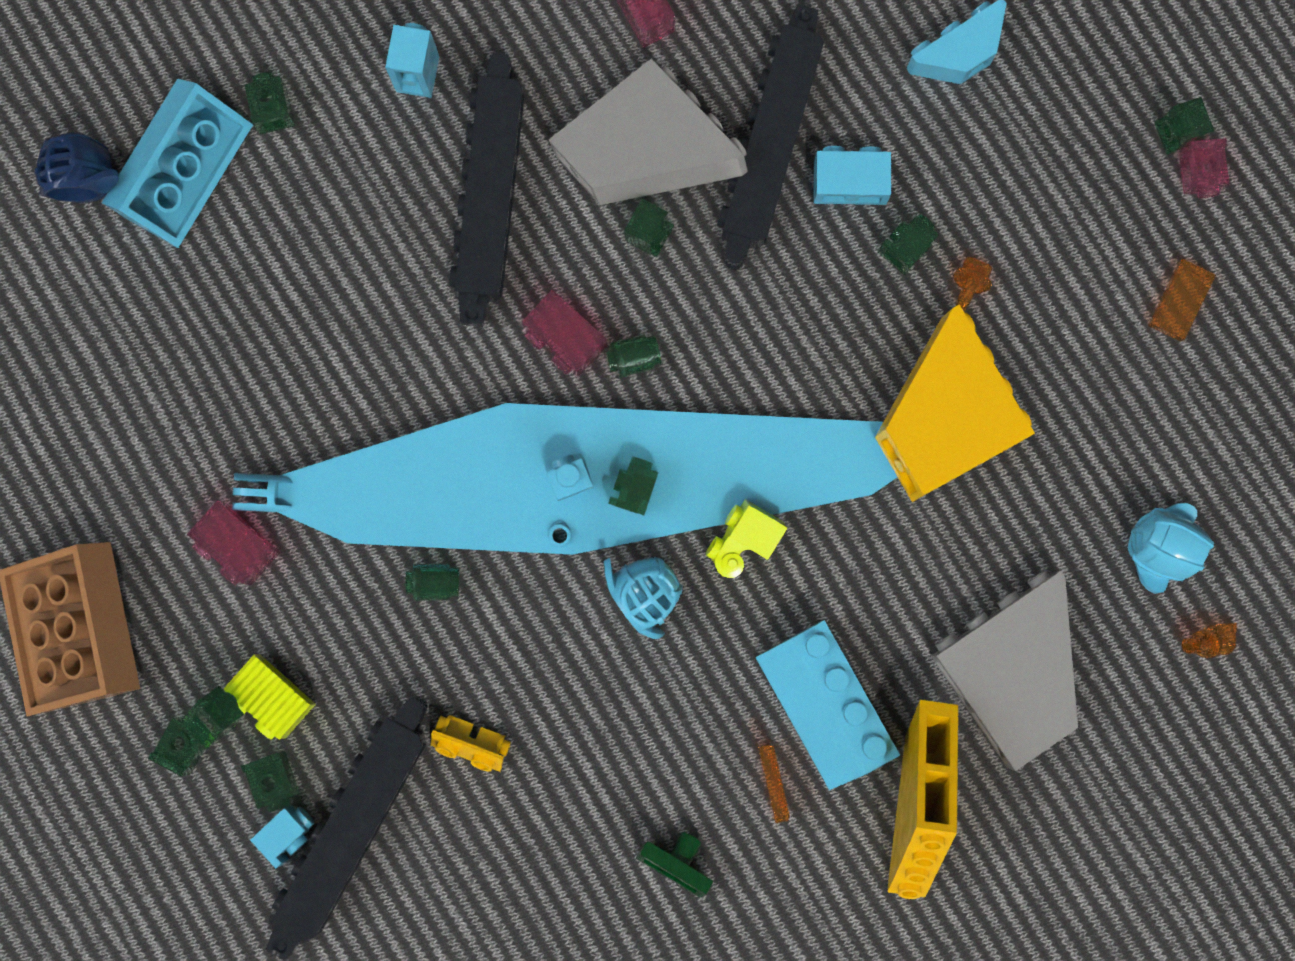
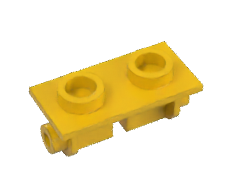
M448 715L447 718L440 716L435 730L431 733L430 746L435 747V750L443 756L449 758L459 756L470 760L471 764L480 770L490 772L494 769L501 772L504 756L507 755L511 745L510 741L505 740V735L481 727L476 739H473L469 736L474 724L452 715Z

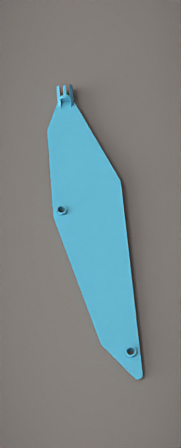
M504 403L282 475L234 473L235 481L268 482L267 489L233 488V495L267 497V504L232 503V510L278 512L350 544L573 555L724 525L732 508L736 504L741 506L745 499L774 515L869 496L896 479L897 475L875 439L883 422ZM580 453L593 488L557 501L545 466L560 458ZM562 528L566 531L567 539L563 543H557L553 539V533L556 529Z

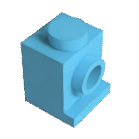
M580 453L560 458L545 466L557 501L593 488Z
M290 805L280 811L250 841L276 869L289 860L284 854L286 851L291 856L308 841L304 834L312 828L314 820L303 808L298 807L295 809L293 805Z

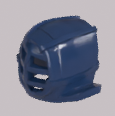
M79 132L61 134L45 139L38 156L37 168L34 169V175L40 187L39 195L62 202L87 203L101 200L106 196L107 192L117 185L119 179L117 170L112 169L108 148L88 135Z

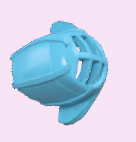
M1176 503L1166 509L1154 508L1141 517L1131 530L1128 542L1129 554L1135 563L1141 584L1154 594L1164 592L1169 580L1183 581L1185 578H1189L1205 568L1203 564L1209 550L1214 546V542L1199 525L1194 523L1197 517V510L1188 503Z
M654 557L637 560L629 565L625 564L619 571L613 574L610 558L604 560L606 585L620 610L640 634L652 639H660L665 632L654 625L665 623L664 619L671 613L682 594L683 586L679 583L674 571L663 559Z

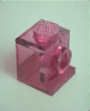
M1226 138L1190 141L1178 152L1184 194L1197 193V198H1209L1219 195L1220 191L1229 184L1225 147L1227 146ZM1204 164H1209L1210 172L1204 168Z

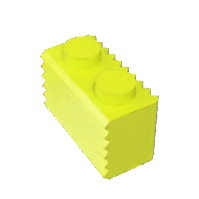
M254 654L224 687V691L230 695L227 699L228 703L241 714L249 712L256 718L258 722L255 724V727L271 740L274 737L279 740L288 737L316 705L260 654Z

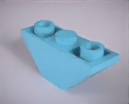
M998 0L993 4L989 1L984 2L971 13L972 17L961 24L957 20L947 26L941 32L942 37L933 43L926 40L919 44L911 52L912 56L906 68L911 75L962 84L988 67L998 51L1007 4L1005 0Z

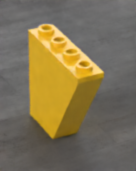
M960 304L953 307L940 319L875 436L912 502L1035 434L1031 427L1032 423L1029 415L1024 409L1019 407L1012 395L1011 384L999 373L994 364L991 350L982 344L975 332L974 321L969 314L962 310Z
M919 700L905 736L888 879V892L896 893L905 899L926 897L957 834L958 705Z

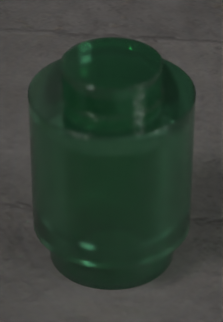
M645 334L611 342V350L605 351L609 372H617L619 378L654 370L655 365L662 363L659 346L654 335L646 337Z
M449 563L413 564V571H406V594H413L414 601H450V597H459V567H450Z

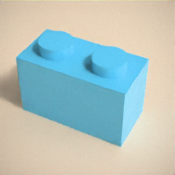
M406 23L405 26L393 25L385 68L396 92L432 98L439 54L431 31L416 23Z
M828 146L823 148V151H817L814 159L813 204H887L891 196V152H881V148L872 146L860 148L859 151H845V148L841 146Z

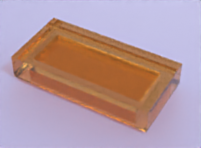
M1184 259L1180 260L1148 326L1180 342L1185 340L1216 275Z
M770 743L757 745L773 820L775 823L789 821L790 815L775 748Z

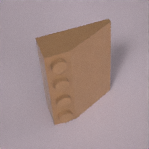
M111 542L76 544L0 570L1 590L26 716H33L140 689Z

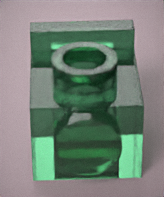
M269 72L260 73L252 77L253 83L244 84L251 111L252 124L260 135L296 126L287 88L280 76L274 77V74ZM272 96L271 99L267 102L260 101V99Z
M1202 97L1175 105L1163 118L1154 121L1166 155L1199 145L1214 132Z
M641 199L624 230L625 241L657 258L674 228V225L668 222V212Z
M919 214L909 225L902 221L889 237L894 242L892 243L886 239L877 253L903 275H906L932 246L939 234L934 231L936 229L934 224L927 217Z
M632 456L628 470L620 468L613 490L620 492L618 499L610 497L608 504L644 516L659 473L651 470L653 463Z
M218 686L198 700L182 722L200 743L208 749L231 732L244 713L239 709L236 698L232 694L224 692ZM203 715L214 727V730L211 732L199 717Z
M185 714L183 718L172 717L154 752H151L148 759L181 777L190 775L213 734L203 729L206 724L194 716ZM178 736L182 737L185 741V747L181 751L177 750L174 746Z
M285 751L241 766L243 773L246 774L257 809L267 806L269 813L291 805L289 797L300 794ZM270 777L275 781L273 791L266 790L265 778Z

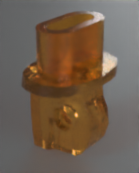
M966 257L962 267L954 272L953 278L956 284L962 288L955 306L960 304L964 312L974 294L990 290L992 282L989 277L993 268L989 264L972 257Z
M1220 623L1202 628L1193 633L1191 638L1183 639L1182 649L1185 653L1197 654L1203 658L1228 655L1237 646V623Z

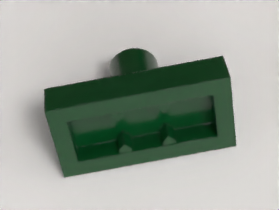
M685 832L681 833L670 854L647 841L635 858L699 898L707 894L713 883V880L690 867L702 843Z

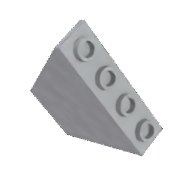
M652 59L643 64L549 139L557 159L599 205L743 176L748 172L744 158L747 152L735 137L729 139L722 132L724 129L721 123L712 113L706 115L700 109L699 101L690 90L687 89L683 92L677 85L676 77L668 67L664 66L661 69Z
M1047 570L1042 571L1028 581L1031 588L1020 595L1014 591L997 602L1000 609L990 616H987L985 612L979 614L966 624L969 628L968 631L958 638L954 633L945 637L935 645L939 651L931 655V658L1006 767L1017 771L1078 728L1066 579L1061 571L1051 574Z

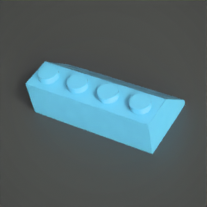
M177 79L119 173L117 185L107 193L102 204L132 223L179 248L253 124L197 83Z
M825 620L812 625L755 657L829 790L864 776L900 756Z

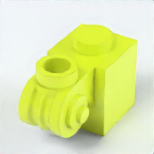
M745 499L741 506L736 504L732 508L725 521V524L728 525L725 535L722 539L717 536L713 539L707 549L706 556L714 562L717 571L722 576L734 578L744 568V561L740 555L742 551L752 550L768 560L787 530V526L779 518Z

